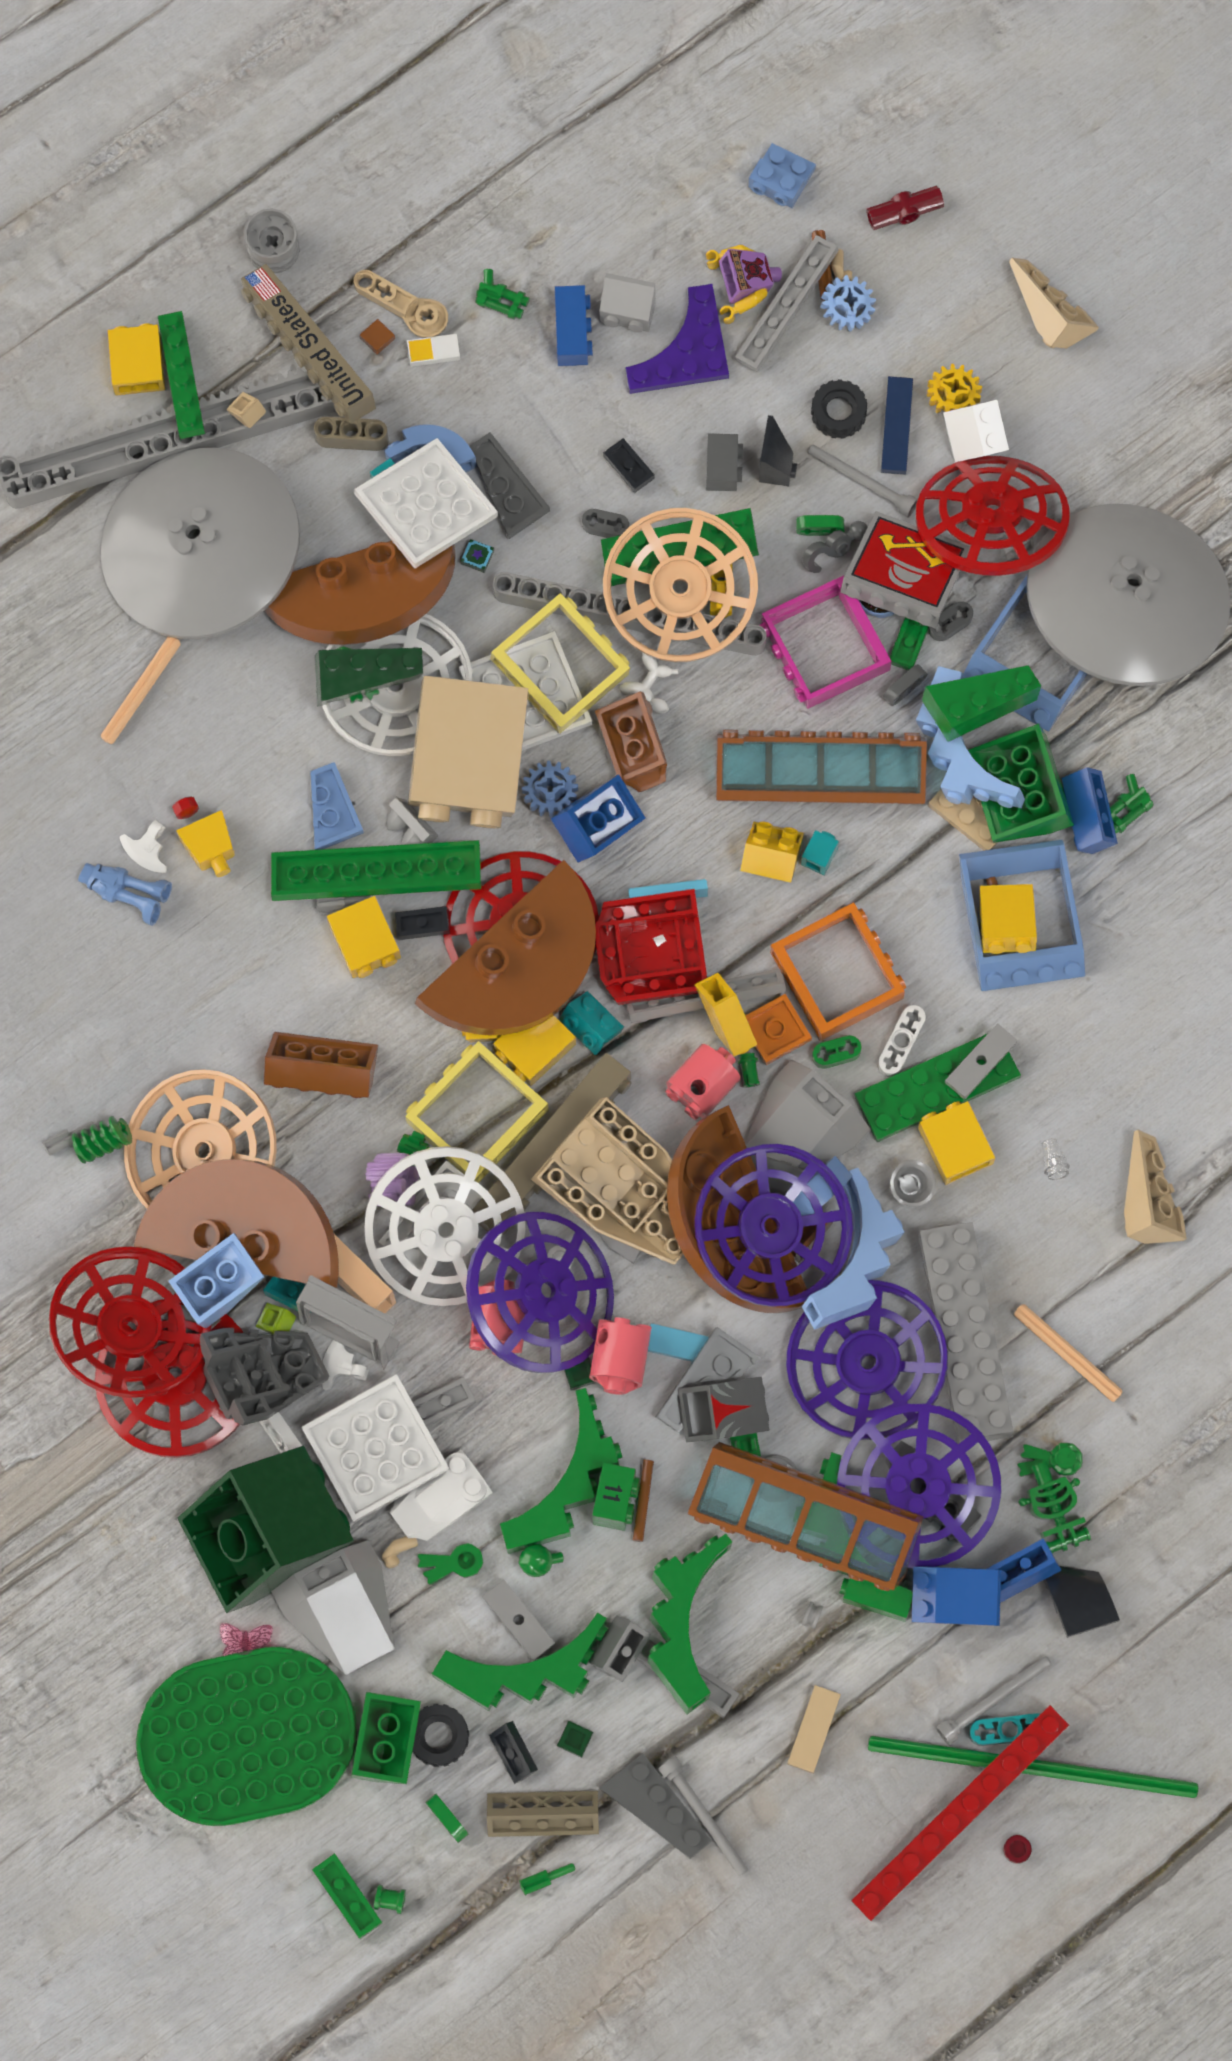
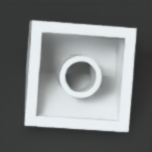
M997 400L943 412L954 462L1009 450Z

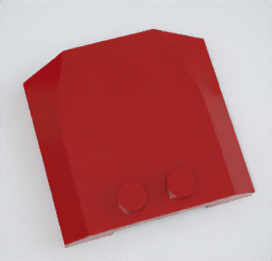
M695 889L603 902L602 911L595 924L601 982L617 1005L698 994L695 984L707 978ZM663 935L666 941L657 946L653 938Z

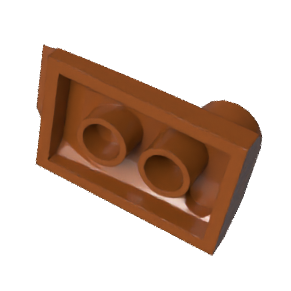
M637 692L596 710L595 713L616 775H620L625 785L634 788L638 792H643L666 782L667 761L652 718V705L646 699L644 692Z

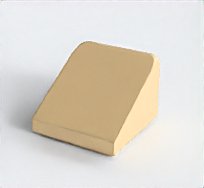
M242 392L226 409L248 428H251L266 412L257 398L245 392Z

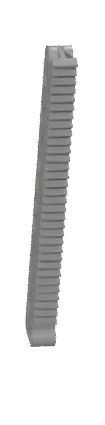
M299 367L297 368L296 375L289 370L286 378L281 373L278 374V380L276 381L269 376L268 383L265 384L260 379L257 387L250 382L249 389L247 390L240 385L239 392L237 393L233 388H230L229 395L220 391L219 398L211 394L210 401L208 402L204 397H201L200 408L205 434L209 431H215L216 434L213 436H206L205 434L189 437L192 439L190 443H181L184 439H180L174 406H172L171 413H168L165 409H162L161 416L152 412V419L142 415V422L133 418L132 425H129L126 421H123L122 428L113 424V431L103 427V434L94 430L93 437H90L87 433H84L83 440H80L78 436H74V443H70L68 439H65L64 446L55 442L54 449H51L47 444L45 445L44 452H41L37 447L35 448V455L25 451V458L17 460L13 456H3L0 458V482L8 504L12 508L20 509L144 471L159 460L178 452L197 448L223 447L336 412L331 399L328 401L325 399L318 383L313 384L308 377L307 371L304 372ZM242 392L257 398L266 410L265 414L251 428L246 427L226 410ZM306 401L313 402L312 405L307 407L302 405ZM160 446L168 447L164 451H157ZM137 453L144 454L139 459L132 458ZM9 468L15 469V470H14L12 473H10V474H5V473H4L5 470H7V469H9ZM39 483H46L41 489L35 488Z

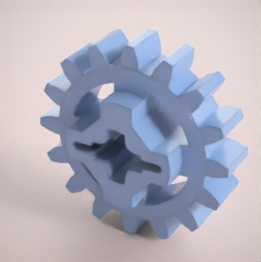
M845 275L842 282L838 277L835 278L833 285L829 283L825 288L827 292H824L821 296L825 301L822 302L820 307L827 309L823 315L824 318L831 317L830 325L838 323L839 330L847 326L850 332L853 330L854 325L861 329L864 325L863 322L868 323L871 319L870 315L875 312V308L872 305H874L876 299L869 297L873 290H866L864 288L867 284L865 281L861 284L857 283L858 277L856 276L852 281H849L848 275ZM841 290L840 296L833 298L834 293ZM863 309L862 314L856 317L857 311Z

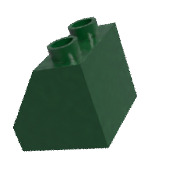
M304 1445L229 1470L177 1517L226 1614L249 1606L272 1594V1590L293 1574L347 1547L354 1541L350 1533V1524L347 1516L343 1511L337 1509L325 1486V1477L321 1467L311 1460Z

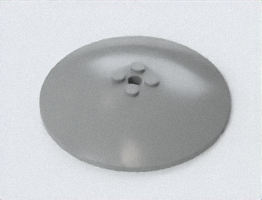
M197 448L175 453L152 464L137 475L121 492L110 510L101 540V564L106 584L114 599L127 615L138 624L153 632L181 639H201L225 634L247 624L260 615L279 596L287 584L296 564L300 546L298 513L289 491L280 478L262 462L249 455L223 448ZM191 530H200V534L197 538H188V534Z
M1104 504L1071 514L1069 528L1061 546L1047 560L1029 569L1027 575V598L1030 611L1045 640L1062 658L1074 667L1091 676L1111 683L1128 686H1149L1179 679L1200 667L1213 654L1222 640L1228 625L1231 604L1229 586L1223 568L1213 551L1200 536L1182 522L1167 514L1143 506ZM1050 529L1042 538L1035 552L1044 547L1054 537L1056 532ZM1136 579L1140 586H1131L1127 580Z

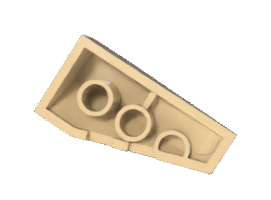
M1010 259L1009 263L1036 330L1043 337L1042 340L1047 346L1067 349L1098 330L1099 327L1079 305L1074 308L1065 300L1068 295L1062 290L1059 291L1049 286V278L1031 262L1025 259Z
M1136 1130L1133 1136L1124 1208L1127 1237L1144 1244L1184 1241L1187 1238L1181 1208L1174 1205L1171 1193L1175 1191L1173 1185L1168 1184L1165 1179L1163 1170L1166 1166L1156 1137Z

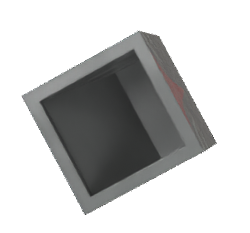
M762 1377L678 1389L686 1443L770 1431Z

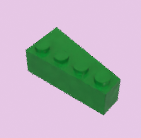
M1029 665L926 686L922 702L947 742L1037 701L1042 685Z

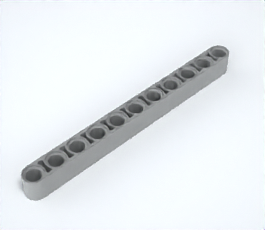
M501 572L493 579L494 596L501 603L540 611L550 602L548 599L550 596L561 593L565 598L569 597L574 602L582 600L586 603L576 609L582 617L586 615L592 622L614 626L608 611L602 612L598 609L600 606L606 605L603 592L508 572ZM504 584L509 585L511 587L509 590L506 591L498 589L501 585ZM526 590H533L536 592L532 596H526L523 594ZM611 594L617 615L631 609L627 597ZM636 600L638 605L645 602L641 600ZM657 607L643 614L647 619L651 616H658L661 620L651 623L660 629H664L667 615L663 614ZM560 608L553 612V614L566 616ZM702 613L707 623H710L716 617ZM692 617L677 618V621H682L686 625L682 628L675 627V633H687L698 630ZM637 618L623 625L629 630L655 635L647 630ZM724 618L712 630L719 643L726 639L723 634L733 632L740 621ZM747 623L742 633L724 650L752 656L760 655L766 648V631L759 625ZM703 636L691 640H681L709 646ZM752 637H758L759 639H761V641L757 644H753L749 641V639Z

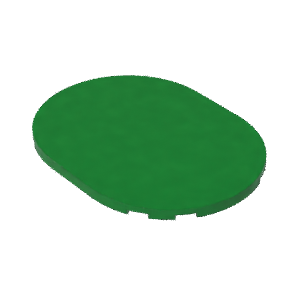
M258 1648L192 1663L174 1672L150 1696L138 1724L136 1736L137 1759L148 1788L172 1813L190 1822L206 1826L236 1825L295 1812L314 1804L327 1795L343 1777L352 1759L357 1735L356 1716L351 1698L343 1683L323 1662L309 1654L291 1648Z

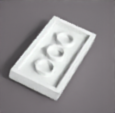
M447 1161L435 1173H452L464 1176L462 1172ZM453 1182L434 1184L439 1197H455L460 1186L459 1183ZM424 1188L416 1196L415 1204L408 1206L409 1208L418 1212L429 1201ZM470 1189L465 1203L473 1209L482 1197L476 1191ZM402 1216L399 1217L397 1228L399 1241L414 1236V1222ZM449 1222L442 1223L438 1228V1232L443 1236L450 1235L453 1231V1225ZM389 1230L379 1240V1245L382 1247L391 1244ZM419 1247L403 1252L413 1265L420 1270L422 1269L428 1256Z

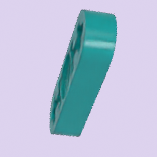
M1040 1713L978 1720L970 1728V1739L978 1746L1011 1743L1023 1731L1020 1720H1025L1024 1726H1029ZM1006 1722L1014 1723L1018 1729L1017 1735L1011 1738L1006 1737L1002 1733V1725ZM993 1723L998 1724L997 1735L999 1739H994L995 1733L986 1735L985 1740H981L978 1735L975 1736L974 1732L978 1731L980 1725L984 1726L985 1730H993Z

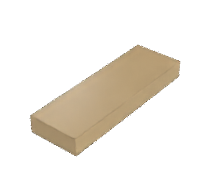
M816 1685L814 1686L787 1765L814 1774L841 1694Z

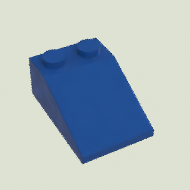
M619 774L551 818L577 863L595 856L646 819Z
M913 1567L912 1622L1000 1626L1001 1570Z

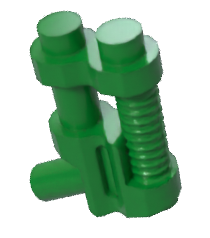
M484 269V283L481 282L479 284L475 303L483 308L486 306L502 314L504 313V315H508V318L513 320L515 318L521 319L524 313L521 306L527 307L530 298L526 296L525 292L519 291L517 293L507 289V285H494L493 270ZM505 298L512 301L513 304L509 306L502 303L501 300Z
M1135 774L1125 777L1129 793H1121L1117 797V801L1110 806L1115 833L1125 831L1131 822L1154 806L1145 788L1141 787L1139 789ZM1125 808L1128 814L1122 817V819L1118 818L1116 814Z

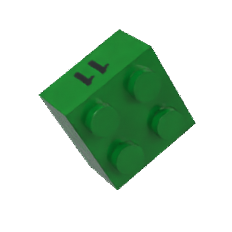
M603 1462L592 1513L593 1525L625 1531L626 1524L632 1525L635 1509L631 1501L632 1498L638 1497L640 1477H636V1469Z

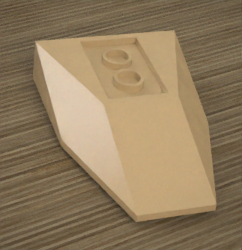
M607 1097L601 1098L531 1180L594 1231L672 1265H675L682 1257L683 1252L672 1229L667 1203L668 1174L672 1159L659 1143Z

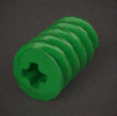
M110 1116L109 1126L104 1120H101L99 1122L100 1130L94 1124L90 1126L91 1134L84 1128L81 1130L82 1138L77 1133L72 1134L74 1150L83 1164L93 1162L95 1158H101L105 1153L110 1154L114 1149L119 1150L123 1147V1144L128 1146L132 1143L130 1128L123 1118H119V1121H117L114 1116Z

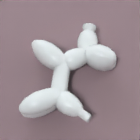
M642 652V660L649 671L642 683L625 682L620 685L619 689L626 695H633L640 691L644 692L654 712L659 714L666 713L669 710L668 704L665 700L654 698L650 688L657 677L665 678L672 674H679V669H672L667 665H658L656 658Z

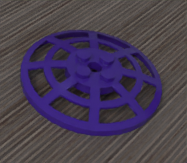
M762 1144L733 1154L714 1170L701 1190L695 1214V1236L699 1252L706 1267L716 1281L727 1291L742 1300L769 1307L788 1306L803 1302L811 1294L827 1287L834 1280L843 1267L851 1247L853 1233L852 1212L842 1184L832 1170L820 1159L794 1146ZM766 1153L789 1155L808 1165L799 1177L785 1171L767 1169ZM755 1155V1172L741 1177L731 1187L719 1178L735 1162ZM816 1172L825 1179L832 1189L839 1210L823 1213L817 1196L807 1185ZM768 1178L781 1179L791 1183L792 1186L784 1196L770 1193ZM757 1179L759 1196L746 1202L736 1192L745 1184ZM711 1187H713L723 1196L717 1211L716 1229L702 1230L703 1207ZM801 1191L810 1201L814 1214L801 1216L799 1209L793 1203ZM730 1202L741 1213L737 1226L724 1227L725 1212ZM768 1218L773 1219L777 1225V1229L773 1234L768 1233L764 1227L765 1221ZM841 1221L840 1245L836 1257L831 1264L818 1256L824 1242L825 1223ZM816 1225L815 1240L810 1250L800 1243L804 1226ZM740 1236L742 1243L747 1248L740 1260H737L731 1252L726 1238ZM718 1239L724 1256L734 1267L728 1280L720 1275L712 1264L704 1241ZM793 1251L804 1259L798 1266L783 1273L780 1257ZM755 1256L769 1259L772 1275L758 1273L748 1268ZM811 1264L825 1273L809 1289L797 1295L789 1296L785 1281L800 1275ZM743 1275L756 1281L774 1283L778 1298L756 1297L736 1287Z
M526 1212L511 1216L499 1222L485 1234L471 1257L466 1280L467 1304L471 1319L485 1344L499 1358L516 1368L534 1373H554L569 1369L589 1357L594 1352L597 1327L591 1322L596 1307V1289H606L607 1304L604 1320L611 1321L613 1315L614 1289L606 1259L595 1241L581 1227L564 1217L547 1212ZM537 1219L556 1221L575 1231L570 1243L557 1236L541 1234ZM526 1221L531 1236L517 1241L507 1251L493 1243L507 1228ZM583 1240L595 1254L604 1278H594L588 1261L579 1251ZM544 1242L556 1244L566 1249L560 1261L548 1258ZM534 1244L536 1260L524 1264L515 1257L521 1249ZM488 1252L501 1260L495 1275V1292L479 1294L480 1269L484 1256ZM574 1258L583 1267L587 1277L586 1280L576 1281L569 1267ZM510 1266L518 1272L515 1289L504 1290V1278L507 1267ZM544 1283L551 1289L549 1298L542 1294L541 1288ZM589 1290V1304L586 1314H584L575 1306L577 1293ZM517 1300L520 1309L525 1314L519 1324L511 1315L506 1301ZM497 1303L503 1320L513 1331L504 1344L496 1338L489 1328L481 1305ZM570 1315L579 1325L569 1334L560 1337L559 1320ZM534 1321L544 1324L548 1323L550 1339L537 1337L527 1331ZM585 1330L594 1340L593 1343L580 1355L561 1362V1345L575 1340ZM521 1339L535 1346L550 1347V1364L531 1362L517 1356L512 1350Z
M867 1280L873 1286L877 1299L868 1310L829 1324L820 1335L814 1351L798 1348L800 1339L810 1323L805 1312L798 1319L790 1336L786 1368L794 1397L803 1411L815 1423L825 1430L844 1438L852 1439L857 1431L866 1423L867 1418H874L876 1415L893 1407L907 1405L908 1401L918 1390L923 1374H939L932 1395L925 1404L933 1405L936 1402L945 1383L948 1370V1349L939 1321L932 1310L918 1296L906 1288L890 1282ZM883 1292L892 1293L906 1299L915 1305L921 1313L909 1323L899 1314L882 1308ZM870 1316L868 1330H861L853 1334L845 1324L858 1317ZM881 1317L894 1321L903 1329L891 1339L888 1335L879 1331ZM928 1321L932 1325L938 1339L941 1354L940 1363L925 1362L924 1347L917 1331ZM837 1330L844 1339L838 1353H823L827 1341ZM909 1338L912 1339L915 1346L917 1362L902 1361L898 1348ZM866 1356L876 1358V1364L871 1369L862 1367V1360ZM796 1360L813 1362L814 1378L821 1393L809 1401L804 1397L798 1382ZM821 1363L836 1365L838 1375L841 1378L829 1388L826 1386L822 1375ZM900 1372L915 1373L910 1387L904 1395H901L893 1385L898 1379ZM846 1388L860 1394L857 1409L843 1404L835 1396ZM885 1391L894 1402L880 1409L868 1410L871 1395L880 1394ZM829 1402L839 1411L856 1417L853 1432L830 1424L820 1417L815 1410ZM919 1412L903 1413L907 1419L906 1422L889 1430L880 1431V1433L887 1438L896 1432L908 1429L918 1422ZM866 1434L861 1440L872 1439L869 1437L868 1434Z
M907 1404L893 1407L866 1422L846 1447L837 1477V1485L842 1487H861V1493L871 1497L869 1487L886 1489L889 1504L924 1516L923 1519L936 1515L946 1526L944 1529L928 1535H920V1528L908 1568L946 1565L960 1559L973 1550L983 1540L993 1525L999 1510L1002 1494L998 1460L982 1432L958 1413L930 1404ZM919 1412L917 1428L896 1432L886 1439L875 1427L880 1422L895 1415ZM930 1413L939 1414L954 1420L971 1434L957 1444L947 1435L928 1429ZM868 1434L877 1446L868 1457L862 1476L846 1475L847 1466L859 1441ZM916 1436L915 1453L901 1457L891 1446L896 1441ZM929 1437L941 1441L952 1450L938 1460L934 1456L926 1454L927 1439ZM977 1443L981 1445L989 1461L993 1486L976 1485L974 1468L966 1452ZM883 1452L893 1465L889 1469L886 1478L872 1477L870 1475L874 1463ZM958 1459L961 1460L965 1468L968 1484L951 1482L947 1468ZM915 1478H922L926 1482V1490L921 1494H916L911 1490V1482ZM950 1495H967L963 1509L958 1517L954 1519L944 1508L949 1501ZM975 1496L992 1497L987 1517L979 1531L971 1539L961 1528V1525L971 1512ZM841 1511L848 1528L853 1532L855 1522L851 1514ZM869 1521L861 1528L857 1540L869 1552L884 1561L896 1565L898 1557L886 1553L873 1545L867 1537L878 1528L889 1536L903 1542L906 1535ZM950 1534H953L962 1544L961 1548L946 1556L930 1560H919L920 1544L935 1542Z

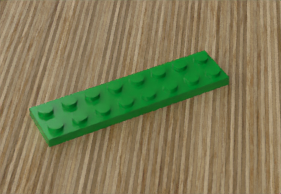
M479 840L271 852L272 901L481 889Z

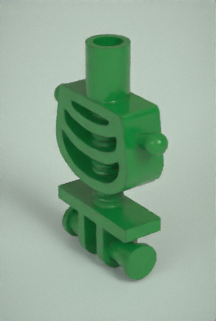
M1046 1461L1032 1466L1031 1469L1038 1486L1028 1490V1498H1020L1018 1503L1020 1506L1029 1504L1032 1515L1037 1519H1054L1057 1526L1040 1533L1042 1538L1053 1534L1056 1535V1540L1046 1541L1052 1553L1061 1549L1063 1552L1067 1551V1545L1070 1543L1074 1547H1078L1080 1542L1090 1541L1091 1536L1087 1527L1078 1532H1075L1073 1528L1085 1523L1084 1517L1069 1523L1066 1522V1517H1064V1514L1071 1511L1077 1503V1495L1073 1487L1079 1486L1080 1480L1074 1478L1069 1482L1066 1477L1053 1480ZM1064 1488V1494L1057 1498L1056 1493ZM1069 1496V1504L1064 1510L1061 1509L1060 1502ZM1036 1498H1047L1046 1503L1036 1501ZM1049 1507L1051 1514H1043L1038 1508ZM1063 1530H1067L1069 1538L1064 1539Z

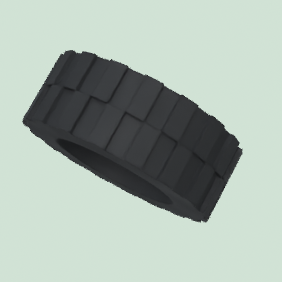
M848 380L828 381L827 384L821 385L820 389L816 390L811 407L812 421L816 424V428L822 431L825 436L828 435L835 439L853 436L855 432L860 431L866 421L867 399H865L864 392L860 390L858 385H854ZM835 398L847 400L852 407L849 417L844 420L831 418L827 413V405L831 400Z
M433 1704V1706L423 1707V1710L419 1712L412 1751L415 1756L424 1764L432 1765L433 1767H446L450 1763L458 1761V1758L463 1756L469 1744V1730L462 1714L446 1704ZM434 1722H443L451 1728L452 1740L443 1749H434L425 1740L426 1729Z

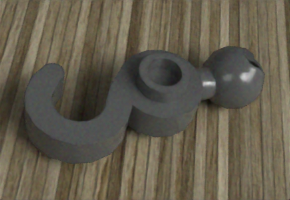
M855 521L850 525L847 533L841 530L835 531L827 537L825 543L819 541L811 544L803 554V565L809 571L819 573L822 568L814 562L819 554L825 553L835 558L844 556L850 550L853 540H862L868 526L862 521Z

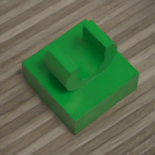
M757 1433L730 1437L731 1446L761 1457Z

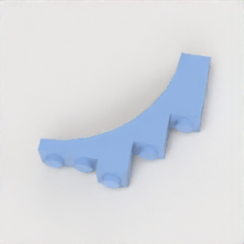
M938 666L931 685L965 677L960 671ZM922 704L916 722L923 734L935 737L928 755L936 768L947 771L940 786L946 799L954 804L962 802L970 805L974 796L976 799L985 802L988 800L996 801L1001 806L1012 808V806L1022 808L1025 798L1020 788L1002 782L986 772L972 758L966 749L962 736L947 742L927 708Z
M859 1168L849 1171L853 1176L843 1186L849 1200L853 1218V1243L849 1260L843 1273L827 1287L811 1294L802 1305L814 1330L869 1309L877 1297L873 1286L867 1280H874L883 1276L891 1264L887 1253L882 1249L896 1244L904 1234L902 1223L896 1218L893 1210L883 1213L880 1202L874 1197L866 1177L861 1174Z

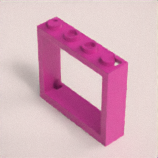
M845 575L762 613V624H759V626L765 629L766 638H770L773 644L771 649L775 658L782 660L784 664L782 669L788 681H793L796 687L794 692L800 703L804 702L807 709L880 676L891 669L892 661L859 600L840 593ZM835 596H839L875 664L810 693L774 625Z

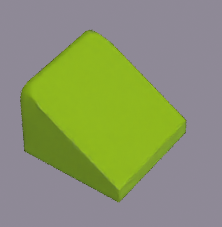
M266 1303L255 1327L272 1335L275 1331L290 1332L296 1316L285 1308Z

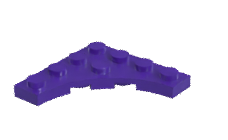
M713 284L688 287L687 315L676 338L655 357L626 367L630 394L729 379Z

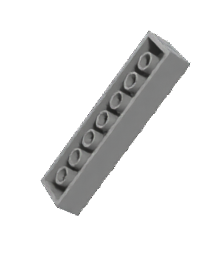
M973 1222L921 1230L918 1241L931 1309L942 1327L948 1349V1370L945 1382L951 1411L969 1420L982 1432L987 1441L1010 1438L1013 1434V1426ZM953 1420L957 1444H959L971 1433Z

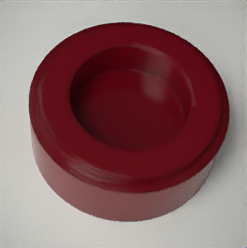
M1014 1835L1005 1842L1003 1852L1009 1862L1021 1864L1030 1857L1032 1847L1026 1837Z

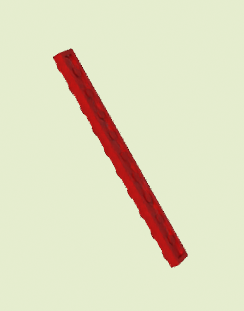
M1049 1705L851 1901L872 1921L1069 1724Z

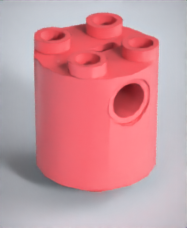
M701 1044L666 1082L668 1089L665 1093L674 1102L679 1100L686 1107L684 1111L692 1119L705 1118L741 1080L738 1071L733 1067L736 1059L723 1047L716 1051L706 1044ZM694 1086L697 1088L699 1095H695L690 1087Z
M495 1280L478 1287L479 1294L495 1292ZM504 1280V1290L515 1289L513 1281ZM517 1300L506 1301L511 1315L519 1324L525 1314L520 1309ZM497 1303L481 1305L489 1328L496 1338L504 1344L513 1331L503 1320ZM472 1321L469 1348L477 1351L490 1349L478 1334ZM523 1339L512 1350L513 1353H522Z
M616 1317L614 1322L600 1319L589 1378L600 1383L604 1388V1392L615 1395H624L642 1387L652 1327L643 1324L630 1325V1320L626 1318Z

